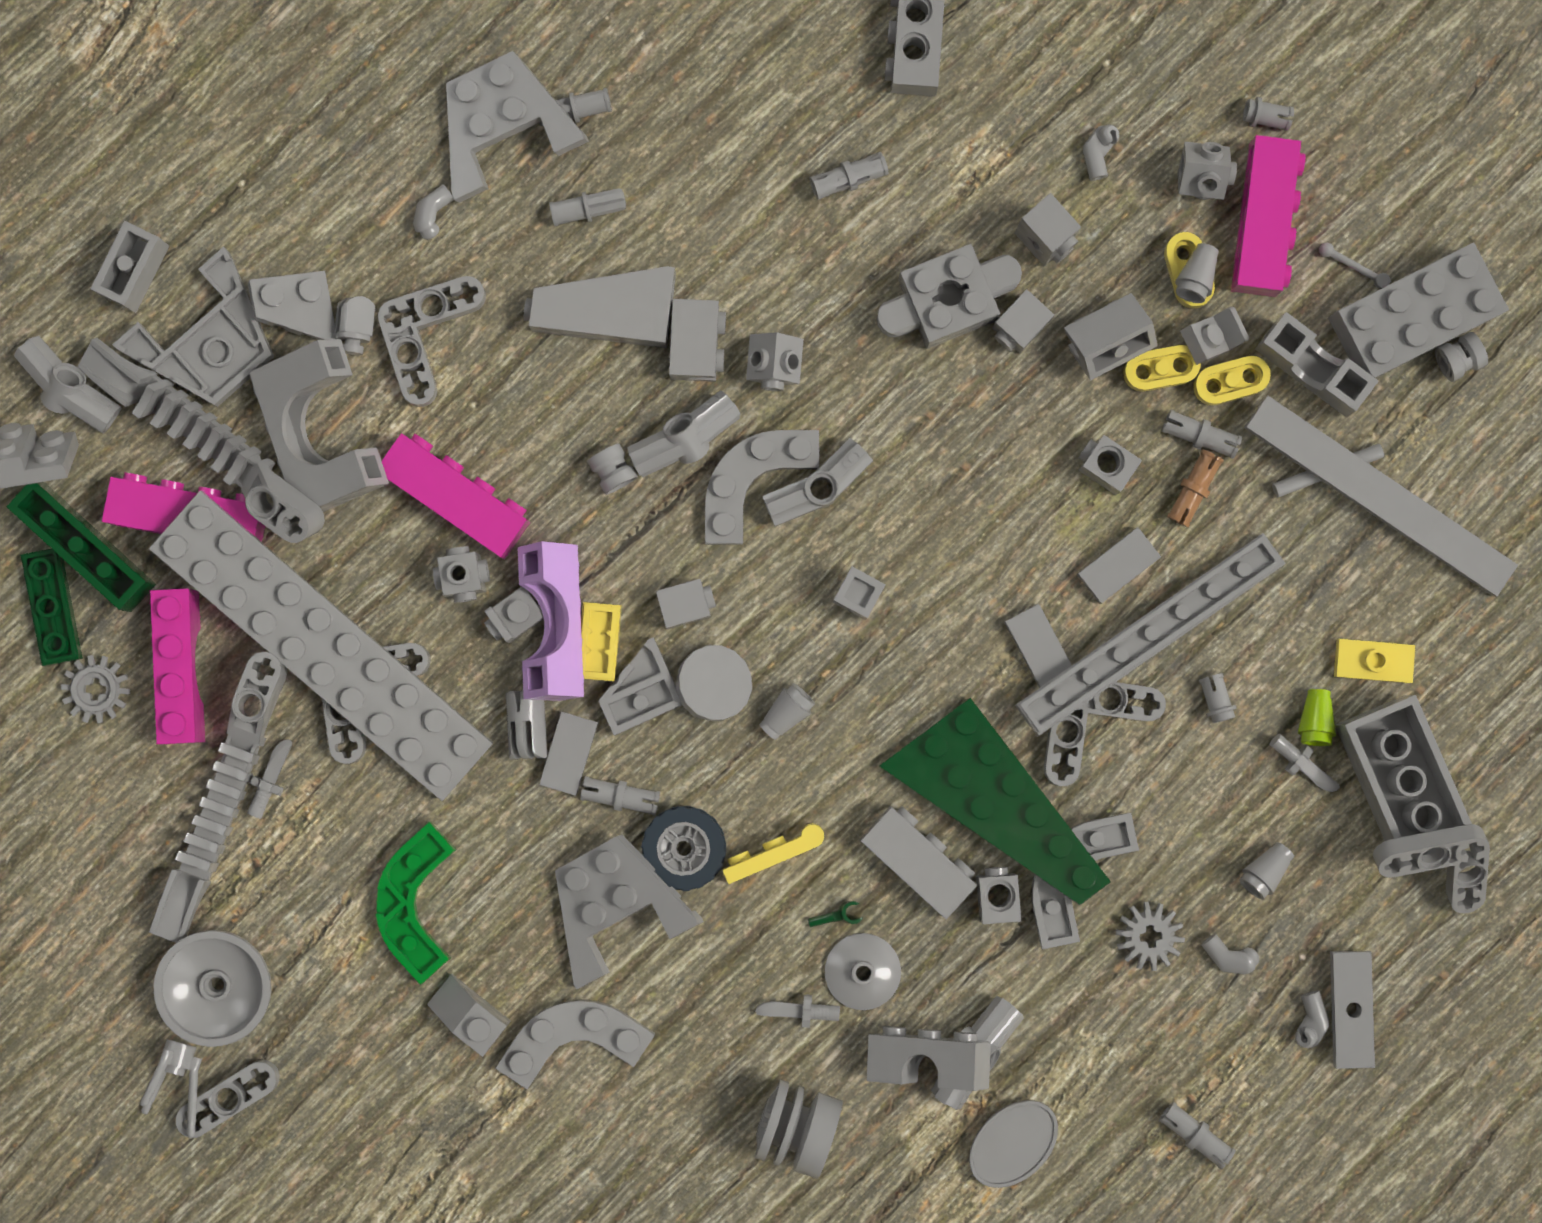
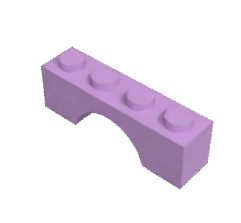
M541 541L518 547L519 585L535 597L544 617V636L541 645L531 657L522 661L523 697L527 700L550 701L584 697L578 545Z

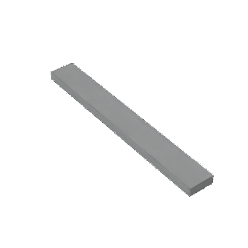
M1264 396L1244 426L1246 430L1490 595L1497 597L1517 568L1518 564L1270 396Z
M1262 533L1015 705L1036 736H1040L1286 563L1265 534Z

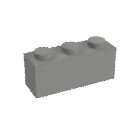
M889 806L859 840L947 920L977 887V884L971 880L975 872L959 858L954 863L951 862L942 853L947 847L931 832L924 837L915 829L914 826L919 821L903 806L898 811Z

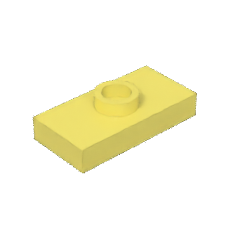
M583 602L581 636L584 679L615 681L622 605Z
M1336 639L1334 677L1413 683L1415 645Z

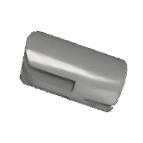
M523 690L508 691L506 693L509 759L546 758L547 740L544 700L524 699Z

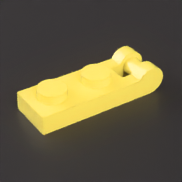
M810 823L803 827L800 836L786 841L782 835L763 843L765 851L750 856L747 850L728 858L729 866L723 868L728 884L818 847L824 840V832L819 825Z

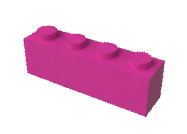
M1256 135L1249 143L1231 292L1276 297L1283 291V287L1288 288L1292 266L1286 264L1288 250H1293L1296 240V228L1291 227L1292 214L1298 212L1301 200V191L1296 190L1297 176H1302L1306 159L1305 153H1300L1301 141Z
M401 433L382 460L387 479L505 560L530 524L523 517L527 510L510 498H507L505 503L499 501L492 496L496 489L478 476L473 482L461 474L464 467L449 456L445 455L442 461L430 453L433 445L414 433L411 439Z
M124 472L123 479L110 477L102 522L162 534L197 493L184 491L183 483L161 479L160 486L147 484L146 476ZM199 486L198 492H205L262 542L265 525L248 512L243 494L236 493L235 500L221 498L222 491Z

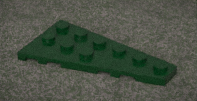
M971 698L879 765L885 772L904 783L911 790L930 801L950 817L998 848L1018 864L1027 868L1079 906L1111 883Z

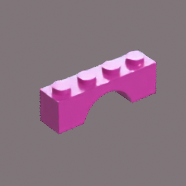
M189 588L150 590L156 744L205 742L204 704L199 695L195 668L196 641L201 629L199 592Z

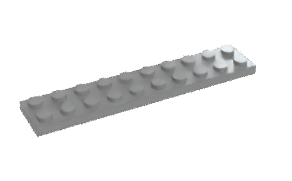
M199 491L149 548L263 648L277 656L285 667L441 801L448 796L493 744L488 737L205 492Z

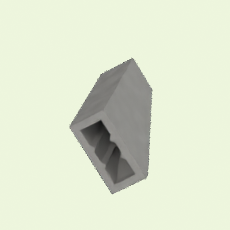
M666 266L534 288L533 297L526 298L524 321H529V327L532 332L667 348L676 280L675 267Z

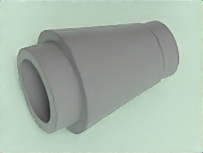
M1205 243L1197 245L1196 250H1194L1175 281L1177 285L1176 294L1180 298L1192 303H1203L1206 297L1212 294L1217 256L1219 254L1217 248Z
M793 683L788 689L785 687L782 689L764 717V720L759 725L771 738L776 740L780 735H783L812 714L810 709L815 705V702L802 688Z
M1276 842L1273 847H1270L1242 870L1244 875L1239 879L1240 883L1258 899L1263 900L1267 895H1273L1291 860L1294 858V854L1286 846Z

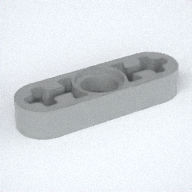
M268 1060L255 1061L197 1097L196 1113L210 1106L219 1119H215L214 1113L203 1118L200 1121L202 1128L199 1129L195 1124V1136L193 1138L202 1136L272 1092L277 1087L280 1079V1074L275 1064ZM254 1069H257L260 1073L267 1071L270 1076L265 1081L267 1088H264L262 1084L254 1086L247 1091L252 1096L251 1099H248L243 1084L256 1076ZM237 1078H241L242 1084L237 1081ZM230 1088L237 1093L238 1103L235 1108L224 1109L220 1106L218 1093L221 1089ZM205 1098H208L209 1105L204 1101ZM188 1103L180 1108L176 1115L177 1129L186 1137H188L186 1121Z

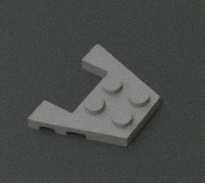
M513 51L446 83L451 188L453 199L459 203L489 189L476 153L540 122L543 123L552 149L558 156L589 142L585 133L578 128L562 106L556 102L545 86Z
M222 247L198 268L221 294L223 300L171 346L164 350L139 322L112 344L117 350L217 407L251 378L249 372L267 364L274 358L260 322L254 320L252 304L234 260L225 247Z
M623 835L610 839L555 870L573 984L576 989L582 988L610 973L593 936L651 904L653 905L669 939L675 938L704 922L695 910L691 911L680 899L682 896L672 886L668 887L654 872L656 869Z

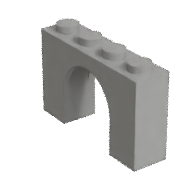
M341 339L316 340L249 372L254 394L259 401L265 419V427L270 435L277 456V463L282 471L284 480L315 502L323 512L389 484L377 448L352 450L328 461L313 449L307 437L305 418L307 408L313 397L322 389L353 375Z

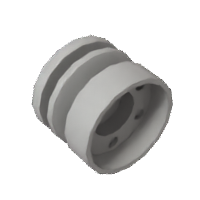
M780 1079L776 1089L767 1099L756 1132L757 1149L755 1158L764 1161L770 1146L774 1145L777 1146L773 1161L774 1165L779 1166L787 1152L791 1151L795 1153L794 1171L818 1179L834 1139L843 1100L818 1092L809 1108L803 1106L804 1087L798 1085L791 1102L786 1100L789 1082Z

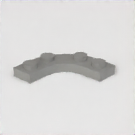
M775 430L762 432L741 441L725 454L716 466L707 488L705 501V545H743V506L746 492L754 480L766 472L781 469H819V430Z
M1129 812L1083 822L1070 828L1095 861L1101 858L1139 851L1132 815ZM1034 874L1031 890L1032 907L1041 949L1080 942L1072 900Z
M592 1000L564 1002L548 1007L534 1016L518 1033L495 1069L525 1089H528L548 1057L559 1046L571 1041H590L598 1044L634 1067L653 1039L655 1032L623 1011L606 1003Z

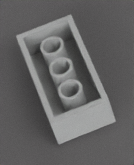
M1473 242L1338 310L1328 319L1348 358L1374 378H1377L1507 312L1509 308Z
M1416 695L1401 696L1335 725L1384 841L1472 824ZM1440 847L1429 849L1423 854L1433 853Z

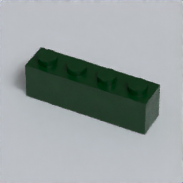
M46 483L27 484L6 506L118 610L132 612L150 590L156 586L154 581Z

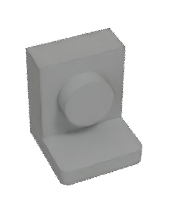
M1229 307L1210 318L1180 330L1196 365L1223 355L1249 340V336L1235 307Z
M520 587L494 607H489L484 611L489 617L484 624L497 641L503 637L508 643L513 642L544 619L540 606L530 592L523 587Z

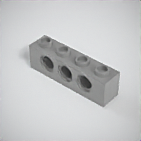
M890 0V6L897 7L896 21L889 20L887 44H895L894 58H886L885 81H892L891 93L936 96L939 84L945 0ZM911 9H920L925 13L926 19L921 22H913L907 17L906 13ZM914 45L919 47L924 55L919 59L912 60L905 56L903 50L908 46Z

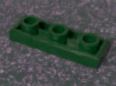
M52 548L21 554L41 665L47 667L83 659L64 559ZM52 600L55 608L51 613H48L46 605Z

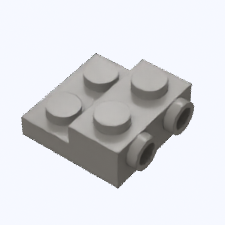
M10 423L1 426L0 489L67 478L79 447L75 431L63 433L62 431L55 430L37 437L34 424L21 426L19 423Z

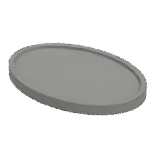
M1023 1100L1007 1105L993 1114L976 1134L970 1149L969 1163L974 1177L988 1187L1002 1188L1022 1182L1034 1174L1048 1159L1056 1143L1058 1123L1053 1111L1042 1102Z

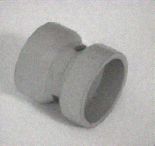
M1474 332L1460 336L1458 342L1454 344L1445 343L1435 349V357L1439 368L1450 382L1462 378L1465 372L1470 369L1477 371L1488 365L1485 347Z
M619 443L600 451L587 460L592 472L598 473L601 478L600 486L605 495L625 487L638 478L633 467L626 464L624 460L625 452Z

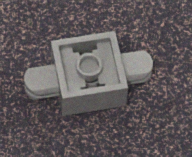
M969 244L900 272L898 279L904 294L888 300L880 306L877 316L878 327L888 337H899L918 329L926 349H929L996 322L1000 312L994 298L1011 292L1017 287L1022 275L1021 266L1010 255H1000L979 263L972 244Z

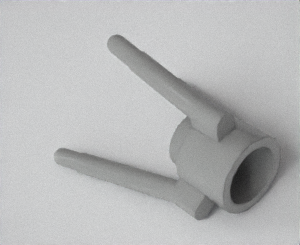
M167 1039L160 1061L140 1101V1105L143 1106L141 1112L142 1114H148L167 1072L184 1076L187 1069L189 1070L188 1138H193L195 1136L198 1071L202 1059L194 1057L197 1047Z

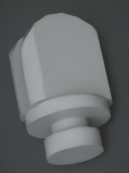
M363 296L345 298L339 301L337 305L336 339L345 341L343 347L345 353L349 355H363L364 347L360 346V343H370V339L373 337L375 305L370 299Z

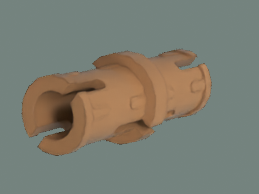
M1204 449L1201 450V454L1188 479L1183 478L1180 484L1183 488L1170 513L1167 515V518L1170 520H1175L1176 523L1189 528L1190 522L1202 499L1208 498L1210 494L1208 488L1224 461L1221 457H1215V454Z

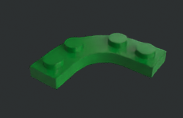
M428 822L406 842L387 863L378 883L376 900L377 924L385 944L420 985L451 958L425 930L418 918L416 907L419 887L430 873L457 850L432 822Z

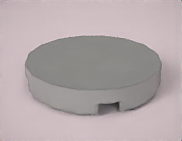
M707 645L690 653L680 664L676 692L683 707L694 717L708 721H723L738 714L748 703L752 691L751 673L746 662L734 650L722 645Z

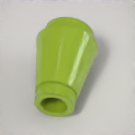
M1309 689L1307 691L1298 729L1302 744L1320 747L1332 745V737L1336 736L1331 691L1325 689Z

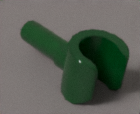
M846 901L841 904L839 910L808 918L810 928L839 921L857 924L862 921L863 917H856L850 920L846 916V910L849 906L860 903Z

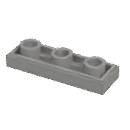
M1330 951L1333 1065L1336 1069L1375 1068L1372 952ZM1354 1002L1356 1004V1011L1354 1014L1348 1015L1346 1012L1347 1006Z

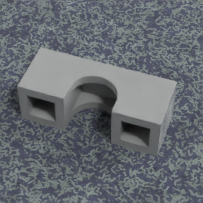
M1285 312L1275 321L1255 350L1343 416L1347 417L1356 412L1379 381L1349 358L1342 360L1329 354L1315 341L1314 338L1317 334Z
M883 1026V1033L868 1034L866 1081L901 1085L918 1082L919 1064L927 1056L937 1067L938 1088L965 1091L989 1089L991 1042L978 1041L977 1033L954 1032V1038H942L941 1030L918 1029V1035H906L905 1027Z

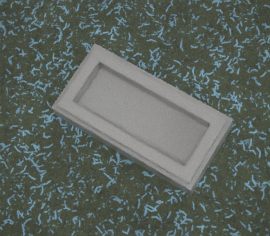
M1137 527L1077 575L1099 604H1102L1161 558V556Z
M1039 604L1004 622L1039 688L1072 666Z
M561 712L539 785L577 795L599 722Z

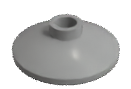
M857 933L843 938L831 949L826 959L825 979L831 994L840 1003L852 1009L870 1010L883 1005L894 995L900 983L901 966L895 950L884 939L873 934ZM860 966H867L871 970L868 979L860 980L857 978L856 970Z

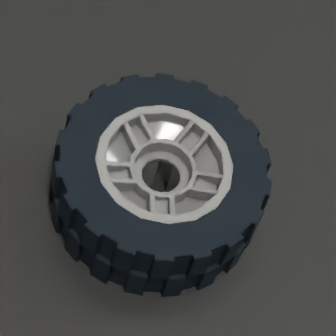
M693 806L672 807L656 816L647 827L641 846L642 855L656 869L654 872L668 887L672 886L675 890L682 891L699 889L708 882H711L720 871L726 855L724 832L717 823V820L706 811ZM681 841L689 842L692 848L691 852L684 856L678 854L677 845Z

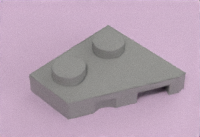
M325 271L249 280L248 287L255 321L270 326L277 325L285 328L288 332L300 336L304 334L319 340L336 339L335 323Z
M654 637L646 641L642 649L598 701L614 736L682 705L676 692V685Z

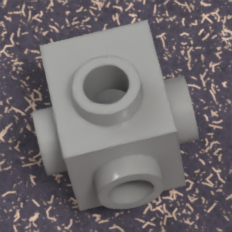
M1184 142L1177 173L1179 194L1195 196L1203 200L1211 198L1224 199L1227 185H1234L1237 172V163L1231 162L1230 147L1222 146L1215 142H1206L1204 144Z
M777 332L750 334L746 380L761 383V389L768 391H784V385L800 384L804 339Z
M468 546L447 549V556L438 557V567L433 568L436 590H442L445 597H453L454 603L477 600L476 594L486 592L485 582H490L487 560H481V556L477 552H469ZM458 566H462L466 571L465 577L460 581H456L453 578V570Z

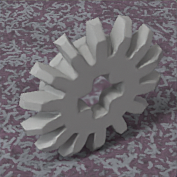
M93 655L87 656L88 666L85 667L77 660L74 664L79 671L76 674L68 670L65 672L64 675L72 679L71 685L61 684V690H70L71 696L62 699L64 705L71 702L75 703L76 706L70 712L73 716L81 710L84 711L83 722L88 723L91 715L96 714L98 724L103 723V712L107 711L111 719L117 717L113 706L116 704L121 708H125L126 703L118 697L119 694H130V689L120 688L119 686L120 683L128 679L127 674L116 677L115 674L121 666L119 663L116 662L109 669L107 668L108 657L102 656L100 665H96ZM98 678L100 679V685L106 686V693L99 694L98 700L95 701L92 700L93 696L91 693H86V686L92 685L94 679Z
M1148 901L1143 902L1144 912L1139 913L1135 906L1129 908L1134 915L1131 920L1123 915L1121 916L1120 921L1125 923L1127 928L1126 930L1116 929L1115 935L1125 936L1126 942L1117 944L1118 950L1125 948L1130 950L1129 954L1124 958L1127 962L1136 956L1139 958L1136 968L1142 969L1145 961H1150L1151 971H1156L1157 960L1159 959L1163 961L1166 967L1171 965L1166 956L1169 952L1179 957L1181 952L1175 949L1173 944L1174 942L1184 943L1185 938L1175 936L1174 932L1183 928L1182 922L1174 925L1170 922L1176 913L1171 910L1166 916L1162 915L1164 904L1158 903L1155 912L1151 911ZM1149 925L1153 926L1154 931L1161 932V939L1155 940L1154 947H1148L1146 941H1140V934L1146 933V926Z

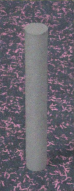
M1379 443L1354 452L1355 455L1367 463L1384 458V452ZM1304 471L1272 484L1276 497L1279 498L1322 480L1310 472Z

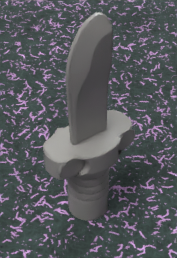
M1277 734L1271 740L1270 746L1289 761L1285 770L1293 776L1301 770L1319 788L1330 792L1339 789L1340 786L1336 781L1309 760L1313 749L1308 745H1303L1301 749H1297L1281 734Z
M283 740L275 747L263 778L252 777L250 784L258 788L247 814L261 819L271 794L274 793L281 796L284 788L275 783L291 749V740Z
M806 994L803 998V1004L770 1001L760 1004L755 1012L760 1016L802 1018L801 1027L810 1028V1019L839 1021L840 1006L812 1004V995Z

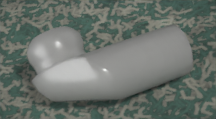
M1114 125L1099 126L1083 145V154L1090 181L1108 177L1104 157L1112 146L1118 142L1120 137L1119 131Z
M444 184L422 198L416 205L413 227L415 232H419L425 240H430L439 233V226L435 223L437 211L454 200Z
M1216 933L1208 937L1201 944L1217 967L1223 972L1246 975L1253 972L1259 963V955L1254 949L1247 947L1241 951L1228 950Z
M1319 990L1301 995L1307 1015L1297 1029L1295 1040L1302 1048L1317 1046L1329 1028V1018Z

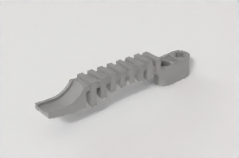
M94 338L91 340L77 367L125 407L138 403L132 411V414L138 419L155 413L150 424L155 428L169 424L171 428L166 434L173 439L180 436L186 437L182 445L189 450L199 447L201 450L197 456L203 461L211 458L215 460L210 467L217 473L226 469L229 470L223 481L229 485L236 483L242 488L241 491L245 497L246 508L256 520L290 543L303 541L323 528L325 520L322 509L271 470L275 462L269 458L261 460L260 453L262 451L255 446L249 447L245 444L247 441L241 435L235 436L232 434L231 427L225 423L219 424L216 421L218 417L211 412L206 414L201 410L203 408L201 404L188 400V394L182 390H175L173 388L174 384L168 379L162 380L155 371L129 362L100 339ZM266 492L272 497L274 506L267 501Z
M256 653L246 664L232 700L227 728L228 736L225 743L221 742L218 750L224 753L221 762L215 761L212 768L217 773L215 778L209 779L206 788L210 789L208 796L202 797L199 806L203 807L201 814L195 815L191 823L196 825L194 833H187L184 842L189 844L187 851H178L175 860L182 862L180 869L171 870L149 931L151 934L175 943L185 938L200 901L211 884L210 878L212 873L216 872L218 868V857L220 854H223L226 847L224 845L225 839L231 834L233 818H237L240 810L237 809L240 800H244L247 782L250 783L253 776L251 771L254 764L257 765L260 758L258 755L259 746L263 747L267 739L264 737L265 731L287 677V667L272 653ZM270 663V667L275 669L273 676L266 675L264 677V674L259 672V668L261 665L268 666ZM257 696L261 701V710L255 716L249 717L244 711V704L250 697Z

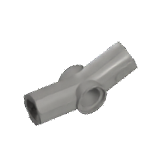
M40 336L29 338L23 345L17 348L14 357L42 388L43 391L40 398L46 408L60 414L70 412L102 434L110 428L120 413L121 406L86 384V376L78 367L69 363H63Z
M720 390L693 412L680 413L670 418L663 426L662 431L628 446L629 456L636 471L642 477L679 460L684 464L696 462L707 454L709 442L740 419L739 415L741 414L728 395Z
M849 438L809 477L762 496L774 526H779L817 509L829 507L873 462V459L858 443ZM818 480L828 482L832 487L830 497L823 500L815 498L810 490L814 482Z
M996 996L972 1027L964 1028L961 1032L977 1033L978 1041L991 1042V1070L1000 1057V1048L1024 1017L1011 1003L1004 998ZM938 1079L931 1089L936 1099L955 1110L961 1109L972 1091L938 1088Z

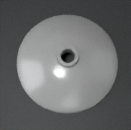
M200 931L181 939L164 955L154 978V1000L162 1020L176 1035L200 1046H223L244 1038L260 1023L268 1009L271 998V977L262 955L247 940L226 931ZM212 978H221L224 982V988L221 990L215 989L212 986Z

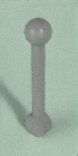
M1325 242L1320 245L1319 253L1323 257L1331 256L1374 280V285L1377 288L1382 289L1390 284L1391 280L1388 274H1377L1334 250L1331 243Z

